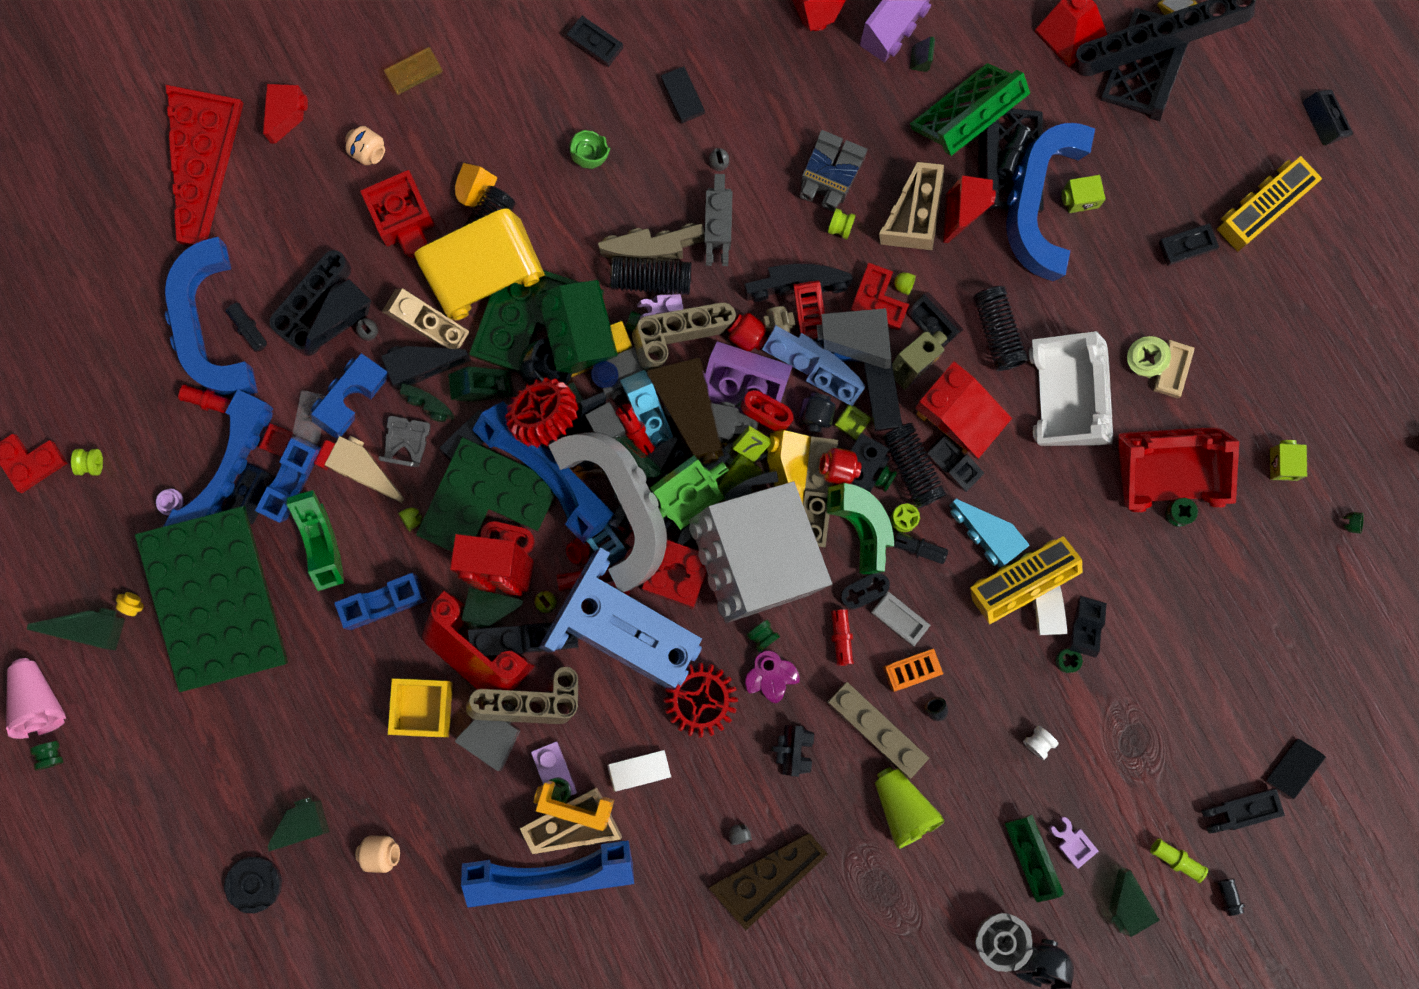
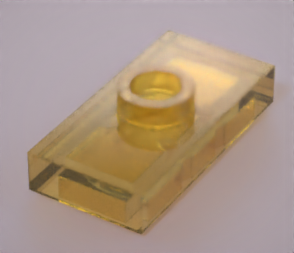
M430 47L384 70L397 95L443 72Z

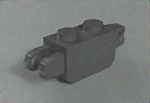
M715 174L714 188L706 190V266H712V249L723 250L721 263L722 266H728L729 250H731L733 191L725 189V174Z
M720 402V405L712 403L721 443L729 444L735 441V437L740 436L748 426L757 430L758 422L741 414L734 404L729 402ZM664 406L663 408L664 414H666L667 416L666 418L669 421L671 420L673 422L674 420L672 416L670 415L666 406Z

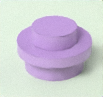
M165 489L157 496V509L162 514L169 516L172 509L180 510L183 508L184 498L175 489Z

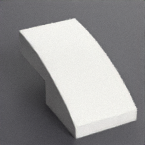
M1058 586L1033 600V609H1036L1038 636L1067 634L1064 602L1061 587Z
M665 750L607 765L613 792L671 777Z

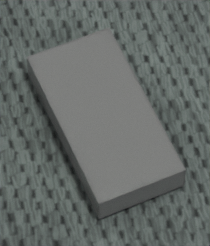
M890 592L884 595L871 612L872 615L912 647L916 645L931 626Z

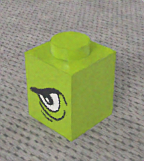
M1100 175L1069 180L1062 190V201L1064 205H1067L1069 213L1097 209L1106 200Z
M1295 440L1279 441L1278 445L1270 448V480L1298 481L1307 477V445L1297 444Z

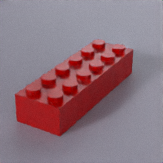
M455 535L450 570L458 574V578L466 581L467 584H471V586L479 589L481 592L495 593V590L499 589L506 593V595L520 597L522 592L530 593L534 560L515 541Z

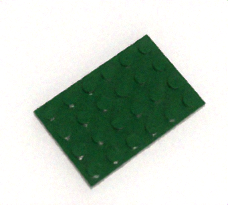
M245 506L135 534L179 693L288 663Z

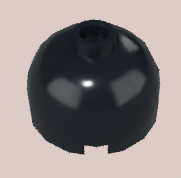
M549 338L539 339L529 344L520 356L519 370L526 384L533 385L536 379L542 382L547 377L549 380L556 378L567 385L571 379L572 373L556 370Z
M1042 939L1041 943H1033L1032 955L1024 966L1016 970V977L1037 987H1041V983L1051 985V989H1071L1074 966L1070 956L1065 950L1058 947L1056 941Z

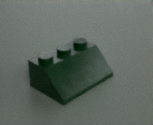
M598 280L560 285L538 295L557 371L575 374L618 357Z

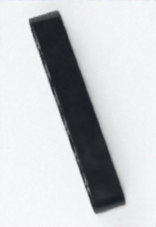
M1206 0L1080 45L1076 52L1078 71L1083 76H1093L1246 23L1254 16L1256 0ZM1165 31L1170 32L1168 34H1161V32ZM1139 40L1144 41V42H1142V43H1135L1136 41H1139ZM1112 49L1118 50L1116 52H1110V50ZM1086 58H1093L1091 61H1084Z

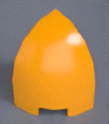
M463 163L455 184V195L458 201L466 206L475 207L478 205L477 202L480 201L487 186L495 185L497 177L480 166Z

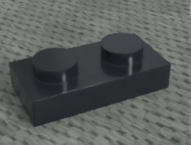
M583 15L567 34L569 41L607 67L612 64L624 48L622 42Z
M1210 223L1163 238L1158 242L1167 266L1216 251L1219 248Z

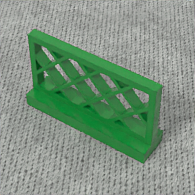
M987 63L911 122L910 126L913 131L942 145L945 153L952 156L1030 94L1024 73L1019 70L1009 73ZM988 74L992 75L990 78L982 79ZM991 86L989 89L979 91V88ZM973 90L972 93L963 94L966 91ZM971 101V104L959 106L960 103ZM953 105V108L943 110L947 106ZM951 117L950 120L940 122V119ZM934 120L932 124L924 125L926 122Z

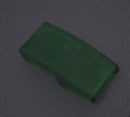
M402 383L400 394L407 400V404L422 407L424 403L423 410L430 415L431 420L445 422L446 419L454 420L455 415L438 398L419 388Z

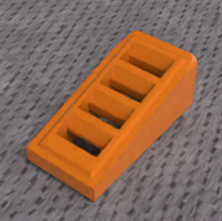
M934 649L883 666L892 692L943 675ZM928 656L934 670L929 673L924 660ZM919 660L923 676L919 677L914 661ZM909 663L914 679L909 680L905 664ZM899 667L904 680L903 683H899L894 668Z

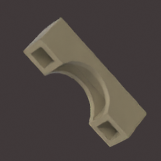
M848 682L843 683L826 702L839 716L869 740L906 778L911 779L929 759L927 755Z

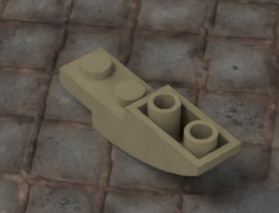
M690 223L682 226L681 230L674 232L662 231L651 238L649 229L642 230V228L630 230L624 236H608L602 242H599L598 246L601 256L612 259L614 256H620V258L623 257V262H625L627 257L628 263L630 258H632V263H634V259L637 258L638 264L640 258L642 259V264L644 259H646V264H648L649 259H651V263H653L654 259L658 263L660 259V263H662L663 260L667 262L668 260L682 259V248L705 242V232L702 224L695 225Z
M811 436L803 506L818 547H826L830 515L827 514L828 487H831L833 483L824 480L823 474L819 473V464L823 453H827L831 448H837L838 439Z

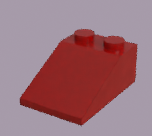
M955 361L947 368L915 408L977 460L1012 419L987 390Z

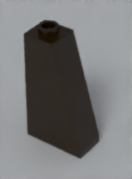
M700 357L648 370L650 380L693 455H695L699 462L702 461L703 464L718 461V457L724 456Z

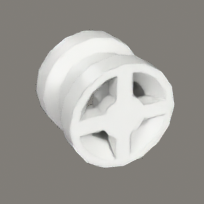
M1039 725L1034 729V734L1031 737H1026L1023 741L1027 748L1042 760L1047 758V752L1051 748H1056L1059 744L1048 731Z

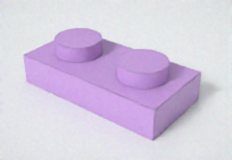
M558 742L531 752L543 785L548 780L559 777L568 781L571 786V795L577 793Z

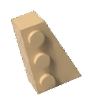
M917 162L902 190L898 202L891 211L890 217L879 233L881 245L933 250L944 179V165Z
M595 788L567 804L597 812L602 796L598 788ZM547 814L520 828L532 854L620 840L622 838L611 814L607 827L603 831Z

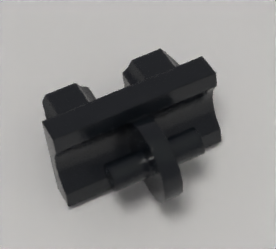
M785 725L784 736L778 735L777 746H769L768 751L776 752L775 763L781 764V775L799 777V774L811 772V758L801 757L802 746L812 747L814 744V732L803 729V726Z

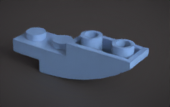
M775 326L762 348L763 351L807 374V382L850 406H853L865 388L862 380L844 362L803 333L796 337Z

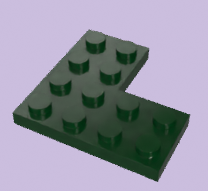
M543 270L545 275L540 277L539 282L532 286L525 287L524 284L513 283L491 294L470 350V357L520 373L519 360L522 352L531 344L537 326L546 327L538 295L560 285L579 282Z
M462 437L416 536L453 552L455 535L476 537L488 510L538 532L555 494L534 470Z

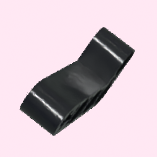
M336 250L327 252L270 318L272 330L304 356L314 355L319 350L318 348L307 355L304 352L305 346H300V341L307 337L310 332L306 325L322 308L329 290L338 283H344L351 274V265L341 252ZM326 273H328L332 277L329 279ZM325 281L323 288L314 290L316 283ZM308 301L304 309L297 310L300 302ZM284 321H290L287 329L280 330V326Z

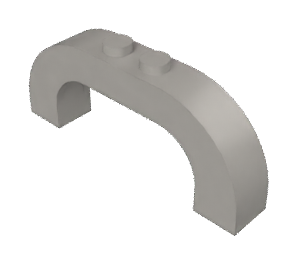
M587 432L571 435L549 444L548 446L560 470L573 467L584 460H588L598 464L605 471L633 528L635 538L634 547L629 557L608 570L617 589L622 593L646 582L655 574L663 561L666 551L667 534L663 517L658 508V500L650 492L643 470L638 467L631 453L620 442L601 433Z

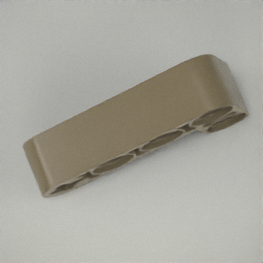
M717 303L642 317L632 333V340L641 368L647 372L648 370L662 367L668 357L666 344L725 333L735 320L736 313L734 308L727 303ZM692 320L698 321L701 327L694 325ZM666 324L673 325L677 331L670 330ZM641 329L649 330L652 335H645ZM648 353L655 354L659 360H652Z
M570 667L559 668L549 681V693L492 689L476 690L467 701L466 712L469 717L475 720L565 724L573 717L578 707L577 673ZM557 678H566L569 682V687L559 685ZM477 700H481V704L485 705L483 710L479 709L478 704H475ZM510 701L514 705V711H505L501 702ZM529 703H538L542 709L541 713L531 711ZM557 704L566 705L569 713L566 715L561 714L557 710Z

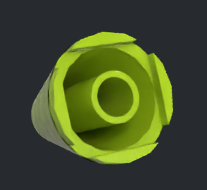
M889 767L877 775L879 779L875 782L893 842L897 849L922 838V835L934 831L945 822L942 815L899 769L893 771Z

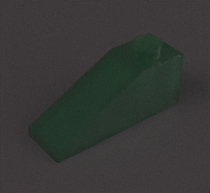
M100 607L99 612L88 610L30 623L27 625V630L103 649L116 650L125 619L116 617L117 611Z

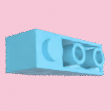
M640 371L620 380L629 404H631L638 420L642 421L646 426L645 432L654 447L656 448L673 437L646 371Z
M958 499L949 505L952 508L950 511L951 515L958 523H964L969 530L967 532L968 536L975 544H981L986 551L984 553L985 557L992 565L995 566L997 564L1000 568L1030 546L1013 524Z

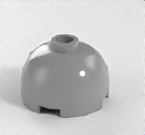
M998 913L990 915L980 923L976 930L975 945L977 953L986 965L996 971L1019 970L1028 962L1033 952L1031 931L1024 921L1012 914Z

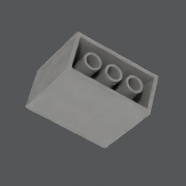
M794 481L708 506L689 520L691 536L696 539L700 561L706 567L709 586L715 592L718 600V611L724 617L725 623L810 596L832 585Z

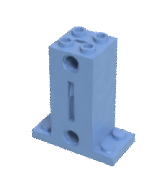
M600 547L591 554L539 648L548 653L554 652L555 649L561 650L569 636L565 633L567 631L665 688H676L677 684L681 686L689 671L686 668L690 660L695 661L702 649L699 646L702 638L598 579L604 575L610 564V561L607 560L610 553ZM583 601H587L591 606L589 614H585L581 609ZM670 651H673L675 655L673 663L668 659Z

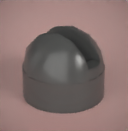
M716 148L710 153L709 165L713 170L723 171L728 167L729 155L726 150ZM716 154H721L723 163H718Z
M363 318L356 324V333L361 339L369 341L377 336L378 326L372 319ZM363 324H366L371 330L369 334L361 327Z
M734 824L729 830L730 844L737 845L752 841L751 832L745 824Z

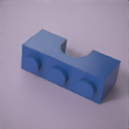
M362 353L357 359L352 358L344 368L345 374L340 380L335 378L327 389L329 392L323 400L319 398L311 408V412H313L311 414L312 422L337 440L339 436L342 437L355 421V412L344 404V399L349 394L360 393L371 400L387 381L388 372Z
M299 436L291 438L279 461L282 463L280 470L271 485L267 486L255 511L279 523L287 520L291 513L287 506V498L301 493L315 465L314 461L321 447Z
M411 573L387 582V586L376 591L364 594L358 593L337 601L335 606L343 628L354 630L427 602V598L419 576Z

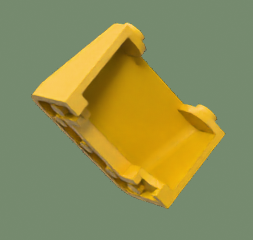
M510 209L495 211L421 247L414 253L446 316L451 320H461L469 315L468 311L472 308L470 304L513 283L524 284L525 287L539 282V278L545 275L521 219Z

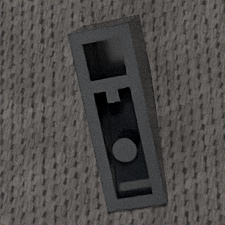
M350 279L342 284L334 285L329 290L328 296L307 336L304 349L307 355L368 315L371 300Z
M396 346L389 349L387 354L381 356L392 384L398 391L471 361L465 349Z

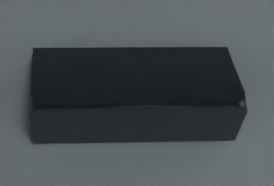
M1331 89L1318 91L1303 101V105L1324 146L1353 135V131Z
M929 292L924 293L906 311L924 332H929L933 335L936 331H941L948 340L943 348L964 330Z
M248 463L223 511L245 506L249 522L253 524L259 514L255 510L267 486L271 485L275 476Z
M1297 738L1266 778L1265 782L1273 788H1277V791L1286 799H1295L1326 756Z

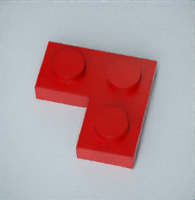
M868 263L851 311L886 308L888 327L899 331L909 304L885 296L893 271Z
M11 434L0 441V465L19 493L25 492L68 464L56 444L51 440L28 453L19 437L15 434Z

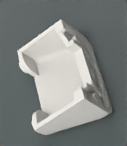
M1097 331L1032 339L1033 348L1029 349V358L1031 364L1035 363V366L1039 369L1041 420H1038L1037 425L1033 426V437L1037 444L1040 446L1112 444L1113 425L1109 355L1106 341Z

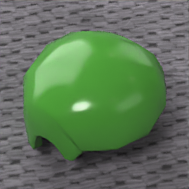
M583 130L576 133L569 144V152L573 161L586 169H594L601 166L607 159L610 151L606 138L594 131Z

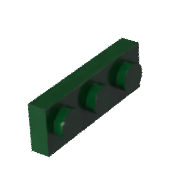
M1027 815L1006 822L1005 826L1036 903L1060 898L1064 895L1033 815Z

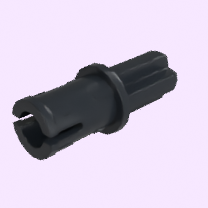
M237 302L230 305L225 312L238 328L237 333L243 335L253 351H262L267 346V341L257 329L256 321L249 318L240 303Z
M899 531L897 539L905 541L907 544L895 541L893 548L915 554L916 558L920 556L944 564L948 555L946 548L926 542L925 538L920 540Z

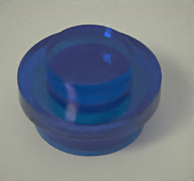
M608 361L597 363L592 370L593 382L600 388L612 387L616 384L619 377L617 367Z

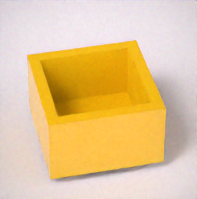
M392 679L388 735L449 737L453 682Z

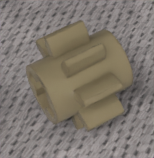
M783 306L768 309L766 311L767 316H763L761 320L765 324L766 332L769 331L770 334L775 326L790 333V328H793V325H795L793 312L787 313L786 308Z

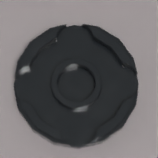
M251 856L239 860L225 877L224 891L227 900L243 913L255 914L268 909L276 902L281 893L282 878L280 871L272 861L264 857Z

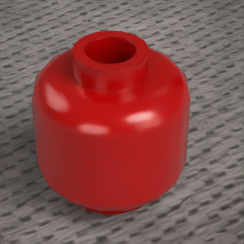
M750 313L738 314L727 329L730 332L729 340L742 350L748 352L754 348L759 350L767 340L765 324Z
M831 448L821 456L819 473L823 474L824 480L827 482L851 484L854 478H858L861 473V462H858L857 455L853 451Z

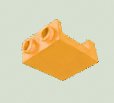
M548 781L544 783V786H538L533 802L538 804L537 812L601 831L607 827L614 803L613 799L601 798L597 812L553 800L551 795L555 782Z

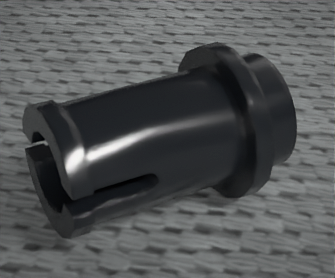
M1235 878L1218 881L1217 885L1219 886L1225 906L1222 909L1226 911L1227 916L1244 913L1243 907H1245V903H1241Z

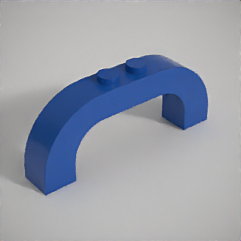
M1064 123L1056 125L1034 139L1025 148V154L1019 160L1018 166H1016L1014 176L1012 177L1014 181L1013 190L1007 199L1009 209L1006 229L1013 253L1030 272L1051 281L1066 275L1070 250L1049 243L1042 236L1038 228L1037 215L1048 162L1052 155H1062L1080 160L1091 152L1095 128L1083 124Z
M219 237L198 242L186 249L176 259L169 271L165 286L168 308L165 311V317L168 325L172 327L173 335L170 336V341L174 351H177L182 367L196 382L214 391V393L234 397L237 389L250 395L258 393L253 368L246 362L228 366L211 364L203 341L195 302L197 288L206 277L214 273L231 270L227 246Z

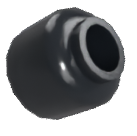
M810 393V396L804 397L802 400L798 420L806 425L805 430L821 433L822 428L827 429L832 426L836 405L828 395Z

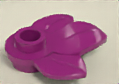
M764 650L755 657L754 668L747 673L745 684L748 693L762 690L764 696L769 701L779 703L785 694L786 685L799 683L800 677L796 667L790 661L781 660L779 655L772 650ZM771 660L773 662L772 667L764 668V662Z

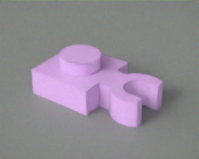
M681 294L657 295L653 298V301L643 299L637 304V307H645L648 310V313L642 314L640 319L649 315L683 310Z
M1061 816L1059 819L1063 822L1064 829L1058 832L1051 825L1049 831L1052 835L1063 840L1058 845V848L1076 869H1079L1099 851L1081 829L1072 832V824L1069 819Z

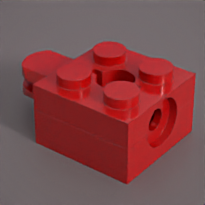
M407 170L365 188L360 192L386 246L388 247L399 242L404 253L408 257L416 259L414 253L427 245L423 231L435 225L410 171Z
M667 540L663 561L655 574L644 582L643 592L694 610L707 574L705 565L700 561L699 551ZM633 547L626 553L625 560L631 554Z

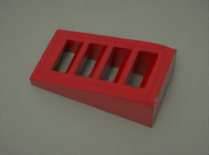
M820 281L793 284L799 335L803 333L811 339L818 338L817 324H822L821 314H825ZM815 292V296L801 298V294ZM816 303V306L802 308V305ZM817 314V317L804 319L806 315Z

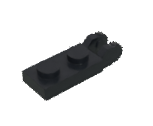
M1277 788L1221 802V805L1201 810L1203 817L1215 816L1222 812L1225 814L1226 822L1213 823L1206 827L1210 834L1228 829L1236 830L1285 816Z

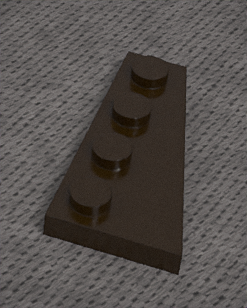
M808 832L708 888L746 931L822 861L828 853Z

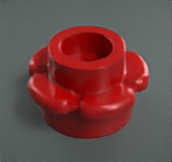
M575 538L574 541L567 545L566 554L572 563L578 564L582 562L584 564L589 560L591 548L587 542L582 543L579 538Z

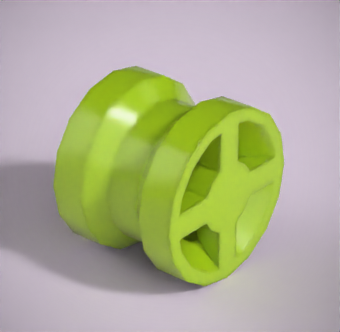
M836 208L828 233L832 235L837 233L842 238L848 239L856 215L852 213L846 215Z
M75 449L71 456V468L74 475L82 476L85 473H89L92 476L100 475L103 468L101 451L99 449H91L90 451Z
M911 504L899 505L891 515L893 528L902 533L913 530L920 520L918 509Z

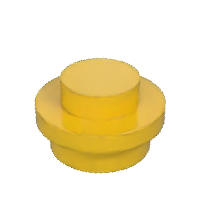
M130 592L119 594L116 598V609L129 616H136L144 607L141 598Z

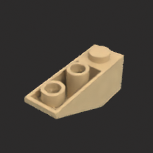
M403 288L395 289L382 310L383 313L400 324L444 348L459 349L469 333L467 329Z

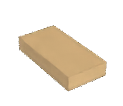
M1169 340L1167 342L1171 351L1169 368H1166L1161 375H1157L1153 391L1178 399L1182 395L1195 348Z

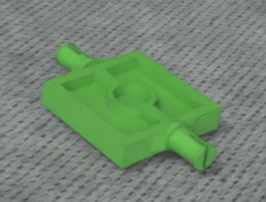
M694 455L651 486L650 489L658 498L662 517L667 516L672 519L681 530L690 524L689 520L708 506L715 505L721 501L724 496L718 489L716 479L729 471L726 465L721 461V463L709 471L702 466Z

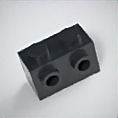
M863 433L860 434L851 451L856 453L858 462H861V473L858 478H854L851 484L871 492L876 483V480L872 479L877 470L882 472L890 459L885 456L889 448Z

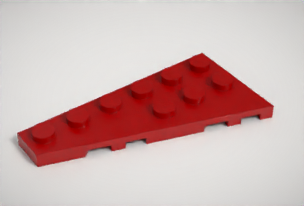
M166 85L169 103L167 112L170 118L171 170L174 175L173 194L175 195L176 210H174L176 241L183 245L192 246L207 240L209 237L244 103L241 99Z

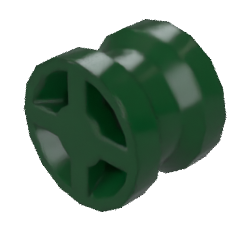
M1180 498L1173 501L1165 510V517L1168 523L1175 527H1183L1192 523L1198 515L1197 505L1188 498Z
M768 619L746 635L756 643L758 652H761L781 637L778 632H774L771 629V623Z
M58 741L30 748V753L35 757L36 761L34 763L35 771L64 763L63 758L58 754L60 747Z
M559 777L548 780L556 784L551 798L563 803L567 802L571 796V786L568 781Z

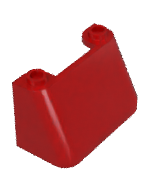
M1192 428L1119 434L1118 448L1124 504L1128 510L1132 512H1145L1146 508L1152 506V501L1178 500L1180 498H1202L1211 507L1216 508L1236 503L1239 440L1227 431L1220 428Z
M443 591L434 601L422 635L425 644L477 690L514 691L533 670L535 665L527 658H522L513 651L502 652L491 662L458 633L465 625L461 618V609L464 604L452 594Z

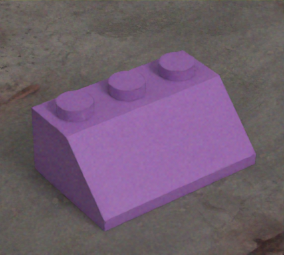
M882 0L865 22L860 46L885 63L890 55L894 57L902 46L900 42L904 36L909 38L917 26L915 23L917 19L926 16L931 8L930 0Z
M717 341L705 373L711 402L719 405L720 402L732 403L743 415L745 414L742 409L736 407V405L750 391H760L781 402L792 366Z

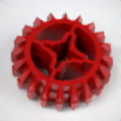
M546 377L542 382L536 379L533 385L526 384V389L523 391L518 390L519 395L511 398L512 404L506 407L508 413L505 415L508 429L515 439L528 447L533 445L538 448L541 443L548 446L551 440L557 442L558 436L561 434L566 435L565 430L573 427L572 420L578 418L576 411L579 408L574 393L566 384L558 381L556 378L549 380Z
M703 663L698 664L699 671L694 672L691 664L688 665L689 674L681 686L677 684L675 689L668 687L665 689L666 692L673 693L672 698H664L665 703L673 704V707L665 710L666 713L674 711L676 713V716L671 718L670 722L675 723L680 719L682 723L679 725L678 730L682 731L685 725L689 726V736H692L694 728L699 729V737H703V729L708 728L709 735L713 736L714 730L712 726L717 725L720 731L724 730L720 721L722 719L727 723L732 721L730 717L726 716L727 711L736 713L735 708L729 707V702H738L737 697L729 698V693L735 692L736 687L727 689L726 684L731 681V678L727 677L722 681L720 679L724 672L722 669L716 675L712 674L714 669L712 664L709 665L708 672L703 671ZM697 677H704L699 690L689 692L681 689L687 681ZM711 680L716 682L721 688L724 703L714 700L709 696L708 691ZM704 686H706L705 694L707 696L705 698H709V702L715 703V705L703 704L698 714H695L697 710L695 704L697 702L693 703V699L687 697V695L699 696ZM678 697L692 703L693 712L690 720L686 719L681 713L678 706ZM713 708L721 711L714 720L707 723H698L704 709Z

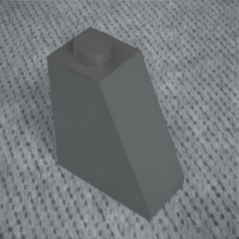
M886 308L821 314L822 324H817L818 340H823L825 350L884 369L891 368Z

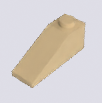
M339 436L325 466L402 503L404 497L372 455L363 448L364 443L352 436H349L348 440Z

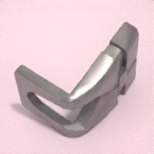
M388 417L387 428L389 429L388 434H386L385 456H379L378 459L390 463L419 467L427 444L426 438L430 433V423L416 420L409 422L405 418ZM405 446L411 454L412 462L392 458L399 449Z

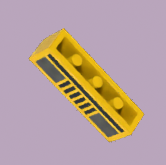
M1301 156L1293 163L1290 160L1286 161L1277 169L1280 174L1276 178L1270 175L1258 186L1261 191L1256 195L1250 192L1239 202L1242 205L1239 210L1236 211L1232 208L1221 218L1224 223L1217 230L1237 252L1322 179Z
M1064 536L1057 540H1050L1043 548L1033 553L1025 554L1019 561L1010 566H1003L996 574L987 579L982 578L970 587L972 601L990 625L1083 573L1082 559Z

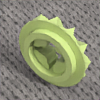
M1147 336L1140 338L1129 348L1127 354L1130 369L1138 376L1151 378L1155 375H1161L1166 368H1169L1171 361L1170 348L1165 341L1158 337ZM1144 349L1150 355L1157 354L1154 356L1155 365L1149 361L1142 362L1145 359Z

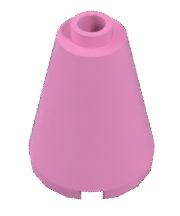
M28 658L12 662V665L7 669L6 730L8 736L20 739L29 738L28 733L37 731L39 736L62 726L65 723L64 719H66L65 712L37 663L29 661Z

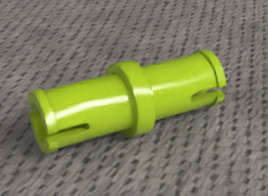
M1160 838L1153 843L1150 849L1151 854L1170 864L1171 869L1176 872H1183L1198 883H1201L1208 873V868L1188 857L1187 852L1182 849H1175Z

